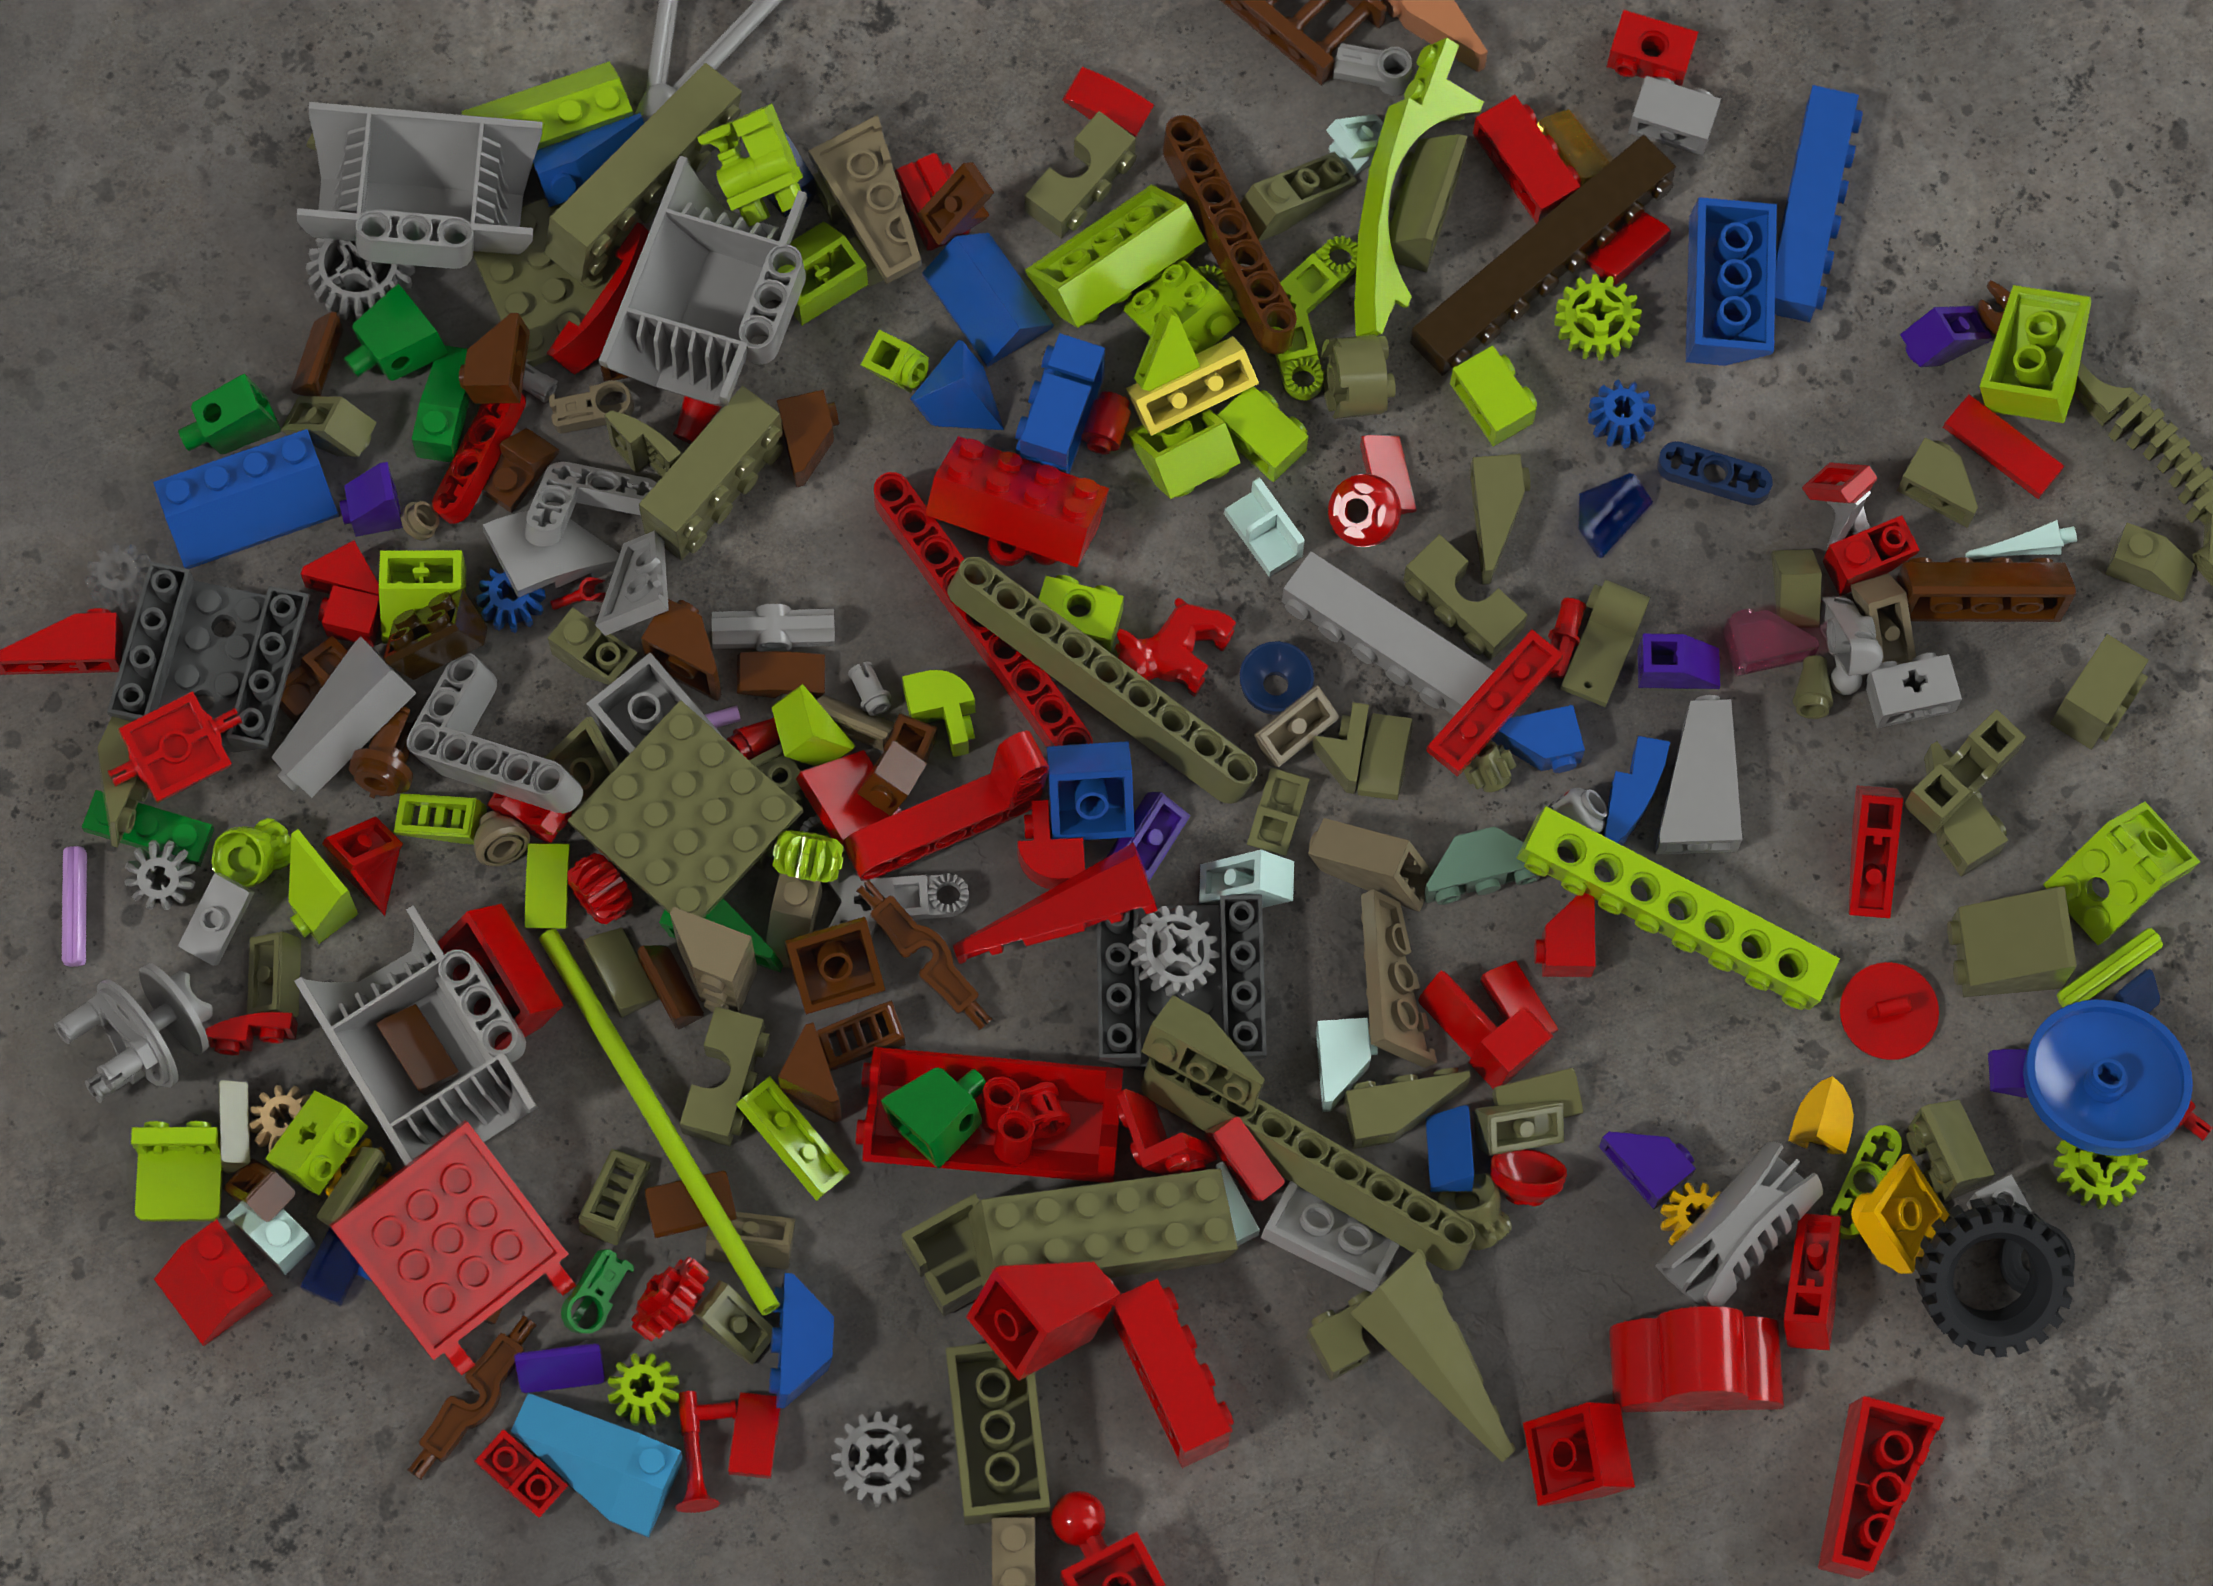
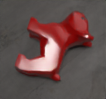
M1177 598L1174 602L1176 608L1161 630L1153 637L1138 639L1128 631L1118 630L1119 644H1116L1114 650L1117 651L1119 660L1148 681L1159 678L1167 682L1184 684L1188 689V693L1196 697L1205 683L1206 678L1204 674L1208 669V665L1193 654L1195 641H1213L1216 648L1224 652L1234 635L1236 622L1229 615L1219 610L1187 604L1183 599Z

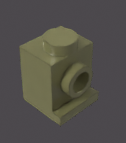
M781 744L749 760L772 781L774 778L786 774L788 778L785 782L774 783L800 806L805 802L804 798L806 796L796 781L800 771L793 759L784 756Z

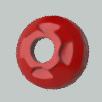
M1358 474L1343 480L1335 488L1329 501L1328 516L1333 530L1342 540L1358 547H1371L1385 542L1393 535L1401 518V504L1396 490L1388 481L1374 474ZM1357 498L1365 501L1368 506V515L1361 523L1352 521L1348 515L1350 502Z
M1524 1149L1495 1154L1491 1161L1490 1176L1492 1181L1506 1195V1199L1516 1205L1539 1206L1564 1188L1567 1177L1565 1165L1546 1153Z

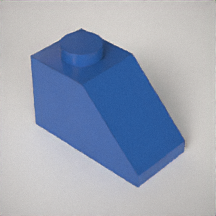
M1573 705L1512 717L1492 738V741L1498 746L1501 744L1505 750L1510 749L1513 755L1540 771L1553 769L1554 773L1570 771L1576 768L1577 764L1581 763L1585 752Z

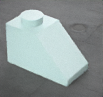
M1257 850L1200 864L1199 904L1219 905L1220 896L1262 895V908L1293 901L1294 861L1263 850Z
M1368 1018L1323 1020L1317 1022L1316 1043L1322 1112L1332 1111L1345 1096L1346 1091H1349L1369 1069L1371 1055L1378 1054V1047L1371 1044Z
M241 1203L227 1215L233 1224L284 1275L316 1246L310 1235L284 1209L269 1222L256 1216Z

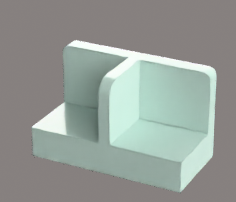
M1261 478L1252 482L1251 493L1225 508L1224 515L1269 577L1303 556L1305 542L1303 536Z

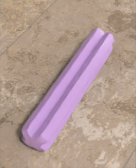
M70 846L63 850L62 962L65 966L70 967L83 966L86 962L87 852L84 847Z

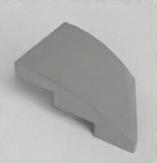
M528 511L504 516L483 524V532L518 598L553 583L555 588H558L588 574L591 577L597 578L613 571L620 555L619 552L571 519L568 521L561 540L557 544L548 547L533 545L525 538L526 515ZM544 521L543 527L550 523Z

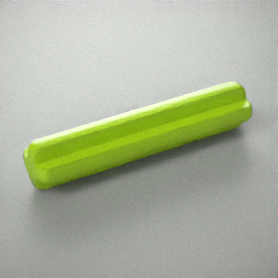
M2152 928L2143 930L2058 991L2056 996L2059 1004L2065 1007L2076 1002L2090 1000L2160 950L2163 946L2160 935Z

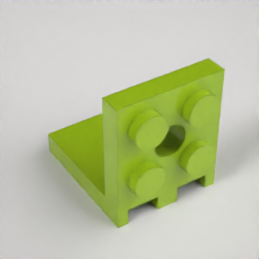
M2145 801L2107 822L2043 885L2046 889L2065 887L2069 914L2099 946L2110 938L2159 890L2191 872L2200 861ZM2095 877L2102 878L2108 884L2109 895L2107 898L2100 897L2094 892L2092 882Z

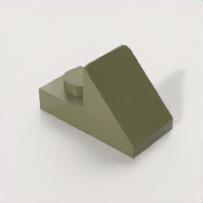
M1353 702L1351 715L1342 714L1338 739L1314 736L1313 751L1346 793H1355L1369 708L1367 704Z
M721 1280L716 1283L694 1311V1315L704 1323L702 1326L703 1330L751 1365L755 1363L771 1342L773 1327L732 1287Z

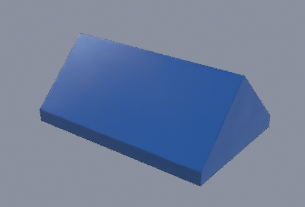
M989 232L955 236L922 272L927 283L986 367L991 366L1054 327L1048 315Z

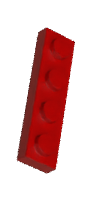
M1531 629L1430 742L1426 752L1458 777L1559 664L1563 654Z

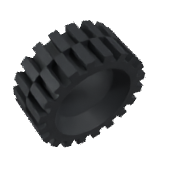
M1993 1197L1992 1205H1986L1981 1198L1969 1200L1972 1209L1963 1211L1958 1204L1949 1209L1953 1218L1946 1224L1938 1218L1931 1225L1936 1232L1935 1236L1931 1239L1924 1235L1920 1243V1247L1924 1251V1257L1916 1256L1915 1269L1919 1273L1920 1278L1915 1279L1917 1291L1923 1298L1921 1301L1941 1332L1947 1334L1951 1341L1960 1348L1967 1345L1973 1354L1984 1356L1985 1349H1990L1995 1358L2007 1357L2006 1348L2014 1347L2018 1354L2030 1351L2026 1341L2035 1337L2041 1345L2049 1338L2044 1331L2046 1326L2050 1323L2058 1329L2064 1321L2058 1312L2060 1307L2070 1308L2072 1297L2067 1292V1287H2074V1275L2067 1266L2072 1264L2069 1255L2062 1247L2061 1241L2045 1221L2036 1213L2031 1214L2027 1207L2015 1202L2012 1207L2009 1206L2005 1199ZM1992 1238L2007 1239L2018 1243L2028 1253L2030 1277L2025 1290L2013 1303L2001 1309L1984 1311L1971 1308L1957 1298L1953 1283L1954 1271L1961 1256L1971 1246Z

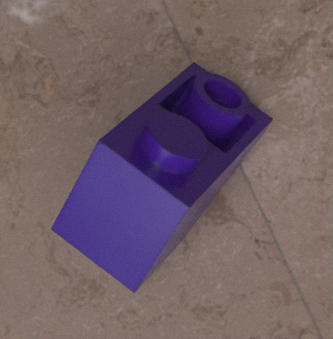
M1643 633L1637 649L1638 688L1720 689L1719 648L1685 634Z

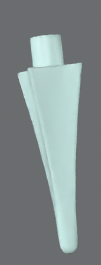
M2055 520L2013 538L1966 552V558L1975 560L2013 555H2062L2061 548L2064 544L2077 542L2076 530L2074 526L2059 529L2058 521Z

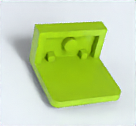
M1178 260L1166 268L1160 277L1138 292L1124 306L1127 316L1149 337L1152 334L1162 306L1171 307L1179 317L1195 354L1212 347L1240 323L1222 294L1185 260Z
M149 1121L144 1123V1127H132L131 1145L138 1153L135 1198L136 1217L140 1221H214L218 1219L221 1213L223 1167L220 1158V1132L217 1127H212L211 1123L204 1121L187 1122L186 1127H170V1124L166 1122Z

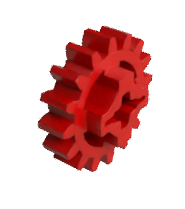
M688 1256L684 1261L680 1259L674 1268L669 1266L663 1273L655 1274L646 1284L645 1292L637 1301L638 1306L636 1310L638 1312L631 1319L634 1322L631 1327L646 1340L653 1341L655 1337L661 1338L666 1329L671 1332L680 1323L685 1324L694 1314L693 1310L697 1302L703 1297L702 1292L705 1288L702 1285L708 1281L707 1273L709 1271L694 1258L692 1259Z

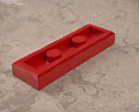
M1968 394L1943 425L1945 430L2037 499L2043 495L2064 468L2062 463L1970 394Z

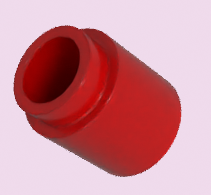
M1101 392L1099 398L1093 401L1082 433V439L1088 443L1087 447L1091 451L1106 455L1110 451L1120 449L1131 416L1128 399L1113 392Z

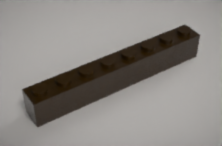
M1643 134L1415 325L1412 329L1410 344L1442 376L1452 368L1470 359L1473 355L1471 352L1481 343L1487 346L1498 337L1502 331L1500 327L1510 319L1513 322L1519 320L1529 310L1531 306L1529 303L1539 294L1542 297L1550 294L1559 284L1558 278L1568 270L1571 273L1577 271L1588 259L1587 254L1596 246L1602 249L1611 242L1617 234L1615 230L1625 222L1630 225L1636 221L1646 208L1644 206L1653 198L1659 201L1665 197L1674 186L1672 181L1676 166Z

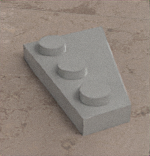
M656 531L623 543L595 624L604 636L619 630H628L636 623L669 610L665 544Z

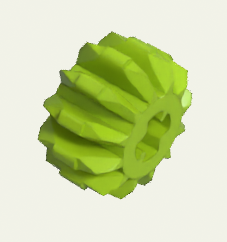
M783 831L778 836L777 843L774 844L772 854L774 856L773 867L779 873L786 874L788 877H796L813 882H831L838 879L839 870L842 869L844 847L837 839L829 838L828 836L804 831Z
M635 1353L631 1355L633 1367L630 1369L622 1362L616 1365L618 1372L623 1377L612 1376L608 1378L609 1386L618 1389L608 1394V1400L611 1404L621 1403L616 1410L619 1418L625 1417L632 1411V1425L638 1426L642 1414L646 1415L649 1425H655L656 1417L654 1412L658 1410L665 1417L671 1414L668 1405L664 1401L672 1403L679 1401V1394L670 1390L679 1384V1379L677 1375L666 1376L671 1369L668 1361L662 1362L655 1368V1354L649 1353L645 1364H641L638 1354ZM644 1381H649L653 1392L647 1391L643 1398H639L634 1387H642Z

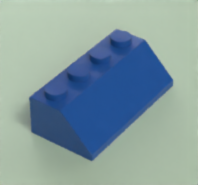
M1698 197L1689 216L1686 322L1687 363L1726 366L1773 354L1777 204Z
M308 429L153 482L185 569H191L339 517Z

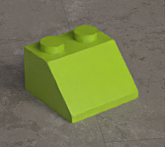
M1209 408L1152 436L1143 425L1126 433L1128 440L1154 484L1170 499L1191 493L1195 486L1209 479L1220 478L1226 475L1230 468L1241 463L1226 423Z

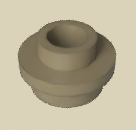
M424 501L411 502L401 510L400 518L407 534L420 541H426L435 534L436 528L439 526V516L429 503Z

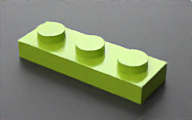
M770 1076L736 1103L737 1107L816 1201L850 1173Z

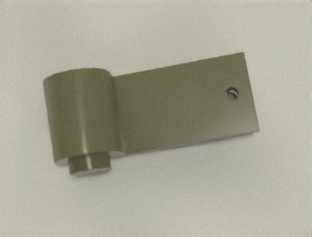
M1606 579L1602 586L1594 584L1586 604L1587 607L1593 610L1563 680L1561 690L1606 707L1651 597Z

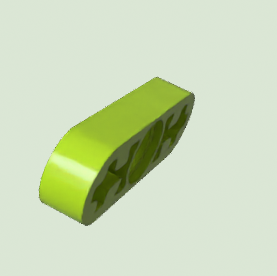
M1878 1125L1868 1131L1829 1215L1838 1216L1837 1213L1845 1214L1852 1200H1856L1863 1193L1857 1190L1854 1185L1853 1178L1858 1172L1872 1174L1876 1180L1877 1187L1894 1166L1902 1148L1901 1137L1895 1129L1887 1125ZM1881 1137H1885L1888 1139L1887 1147L1892 1149V1152L1886 1150L1880 1157L1877 1165L1869 1162L1876 1150V1145L1871 1140L1878 1141ZM1845 1193L1848 1194L1851 1198H1845ZM1854 1223L1849 1228L1841 1225V1239H1854L1860 1235Z

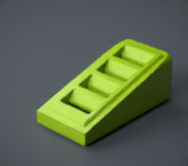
M400 793L393 833L401 836L474 845L475 834L479 828V820L487 813V807L477 798ZM415 806H421L417 826L412 825ZM436 808L434 824L431 827L429 826L431 809ZM451 810L453 811L451 826L446 828L448 811Z

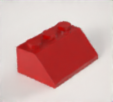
M502 903L467 911L437 942L444 954L452 950H463L468 952L482 966L524 1037L542 1028L564 1006ZM461 964L455 968L453 972L454 981L463 980L468 976L470 971L469 964ZM482 998L476 1002L474 1015H483L489 1010L491 1006L490 998ZM501 1033L495 1040V1049L503 1050L507 1048L512 1041V1033Z

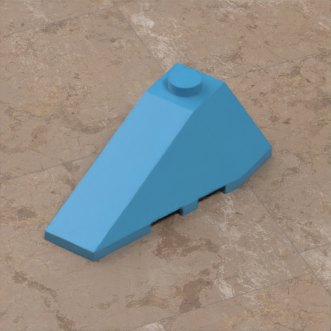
M530 1393L527 1394L510 1431L539 1459L562 1477L578 1494L590 1502L606 1519L649 1538L684 1461L681 1451Z

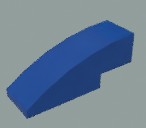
M1642 736L1637 737L1633 749L1630 773L1615 771L1610 788L1607 806L1608 815L1606 817L1607 823L1603 836L1623 846L1638 826L1652 801L1662 775L1669 750V741Z

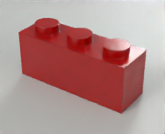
M1516 95L1509 97L1475 118L1474 137L1536 224L1581 187V181L1576 170L1571 165L1566 166L1559 157V149L1553 138L1548 134L1544 136L1537 126V118L1531 107L1527 104L1522 105Z

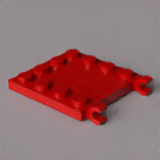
M466 1120L329 1225L431 1359L435 1360L444 1353L452 1366L461 1375L469 1371L475 1364L458 1341L539 1277L545 1274L559 1294L561 1293L562 1296L576 1286L559 1263L569 1254Z

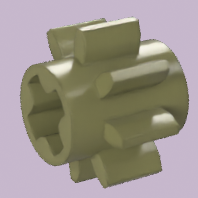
M1489 741L1463 771L1469 784H1474L1476 789L1482 787L1484 792H1495L1510 783L1512 775L1509 770L1517 767L1510 749L1505 750L1503 745L1497 746L1495 742Z

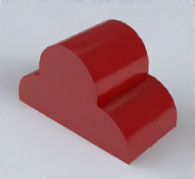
M1701 1306L1666 1311L1657 1318L1624 1321L1612 1325L1609 1329L1613 1404H1620L1621 1412L1766 1410L1784 1408L1779 1322L1777 1320L1766 1317L1743 1316V1312L1735 1308Z

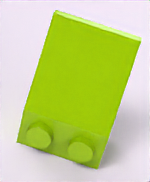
M2013 285L1979 386L1985 406L1996 413L2058 423L2065 422L2076 387L2091 307V297Z

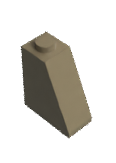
M1323 818L1318 831L1312 835L1309 843L1308 855L1322 872L1367 891L1374 889L1399 901L1402 906L1420 912L1425 901L1424 892L1426 884L1433 872L1409 840Z

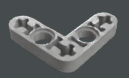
M571 462L553 463L546 469L526 515L525 538L531 544L540 547L557 544L562 538L576 503L641 515L639 503L657 482L645 477ZM595 487H607L611 490H599ZM557 502L563 505L552 506L545 503ZM544 521L550 523L543 527Z

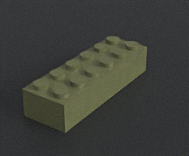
M705 62L550 216L544 254L580 283L590 274L595 276L600 273L609 260L608 256L616 247L620 248L636 223L643 221L647 224L656 216L679 156L686 157L691 168L696 172L701 171L707 165L712 156L711 152L716 147L710 143L701 145L697 137L738 118L741 113L739 104L742 91Z
M1221 1168L981 1199L968 1213L983 1287L993 1269L998 1266L1095 1262L1105 1275L1113 1278L1223 1263L1238 1250Z

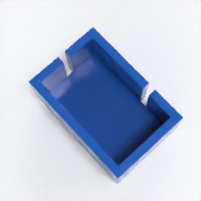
M1059 333L1055 346L1048 345L1044 353L1041 368H1044L1042 380L1034 381L1029 395L1028 403L1031 404L1028 417L1022 416L1019 421L1015 439H1018L1015 453L1021 455V458L1041 465H1051L1061 472L1070 474L1082 441V433L1092 403L1097 399L1104 380L1105 347Z

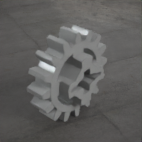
M1177 905L1170 911L1166 906H1162L1158 911L1141 919L1143 924L1133 929L1132 933L1139 939L1129 944V949L1138 952V957L1132 960L1131 964L1132 966H1142L1143 971L1138 977L1141 981L1148 977L1153 980L1151 985L1152 991L1155 992L1165 986V993L1168 997L1173 996L1178 991L1182 996H1186L1194 991V988L1197 990L1207 983L1206 978L1215 973L1216 969L1210 962L1219 958V953L1210 950V945L1217 941V937H1207L1205 931L1210 924L1208 922L1200 925L1195 922L1197 918L1196 911H1192L1184 916L1183 908L1180 905Z
M881 1412L875 1413L874 1422H868L863 1414L859 1415V1427L855 1429L849 1424L844 1426L848 1436L847 1439L835 1438V1446L842 1450V1452L831 1455V1461L836 1465H842V1467L834 1472V1477L836 1480L847 1479L843 1486V1492L847 1495L857 1490V1501L860 1504L866 1500L867 1496L873 1497L875 1507H880L882 1497L888 1496L892 1504L897 1503V1491L901 1490L908 1495L912 1492L908 1483L909 1479L917 1481L921 1479V1473L914 1468V1465L924 1464V1455L913 1452L922 1446L920 1438L909 1440L908 1437L913 1431L912 1426L907 1424L901 1429L898 1428L897 1415H893L888 1423L883 1422ZM882 1432L888 1435L885 1438H870L867 1434ZM854 1447L860 1455V1462L851 1471L849 1456ZM904 1447L907 1459L902 1472L895 1463V1457ZM874 1452L879 1456L885 1452L886 1465L882 1467L880 1464L875 1463L871 1467L869 1454ZM871 1480H885L888 1483L884 1486L867 1485Z

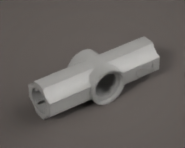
M765 604L758 606L755 611L712 612L713 649L756 648L759 652H788L792 647L835 646L834 609L791 610L789 606L783 604Z

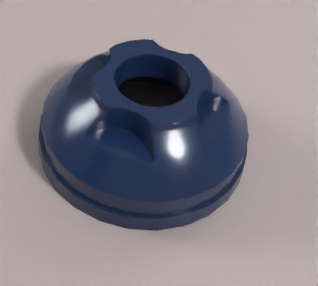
M1280 641L1267 642L1252 649L1245 657L1239 675L1240 686L1247 701L1255 709L1271 715H1279L1313 687L1314 682L1313 668L1305 653L1294 645ZM1278 675L1286 680L1288 688L1281 695H1271L1264 689V681L1269 676Z

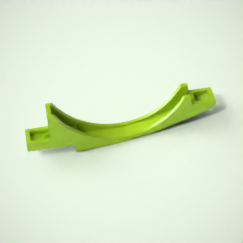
M1448 38L1423 48L1417 59L1419 67L1415 78L1410 82L1404 93L1405 99L1388 106L1369 169L1358 232L1355 284L1356 336L1373 334L1378 336L1383 334L1395 303L1406 308L1409 306L1412 297L1402 280L1395 262L1388 223L1391 188L1403 157L1418 137L1430 127L1441 122L1460 121L1467 114H1477L1481 111L1484 101L1447 79L1459 47L1458 44Z

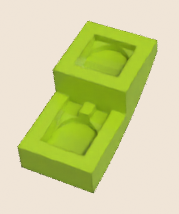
M528 843L525 928L566 929L568 927L569 884L567 871L570 870V844Z

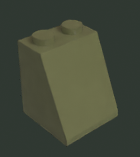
M2055 887L1961 906L1956 910L1952 921H1948L1947 934L1949 944L1951 946L1956 945L1958 960L1953 962V975L1955 984L1962 985L1963 997L2062 989L2077 967L2065 887Z

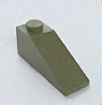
M1521 454L1472 457L1469 474L1482 584L1491 583L1521 508L1525 491H1530V472L1528 467L1522 468Z

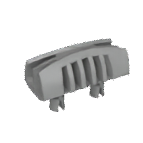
M1766 1143L1655 1265L1667 1280L1698 1307H1722L1736 1291V1284L1740 1279L1745 1281L1750 1276V1268L1754 1264L1759 1266L1764 1260V1253L1768 1249L1772 1251L1777 1246L1778 1237L1781 1234L1786 1236L1792 1228L1791 1223L1795 1219L1800 1220L1823 1195V1187L1817 1174L1813 1173L1804 1179L1795 1171L1800 1163L1798 1159L1789 1166L1778 1157L1784 1148L1781 1143Z

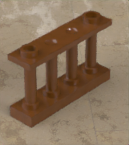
M1220 0L1321 86L1333 73L1334 58L1332 52L1366 19L1380 29L1384 25L1387 8L1383 0H1345L1354 9L1321 42H1314L1304 34L1303 28L1331 0H1309L1293 17L1288 16L1286 18L1274 7L1278 0Z

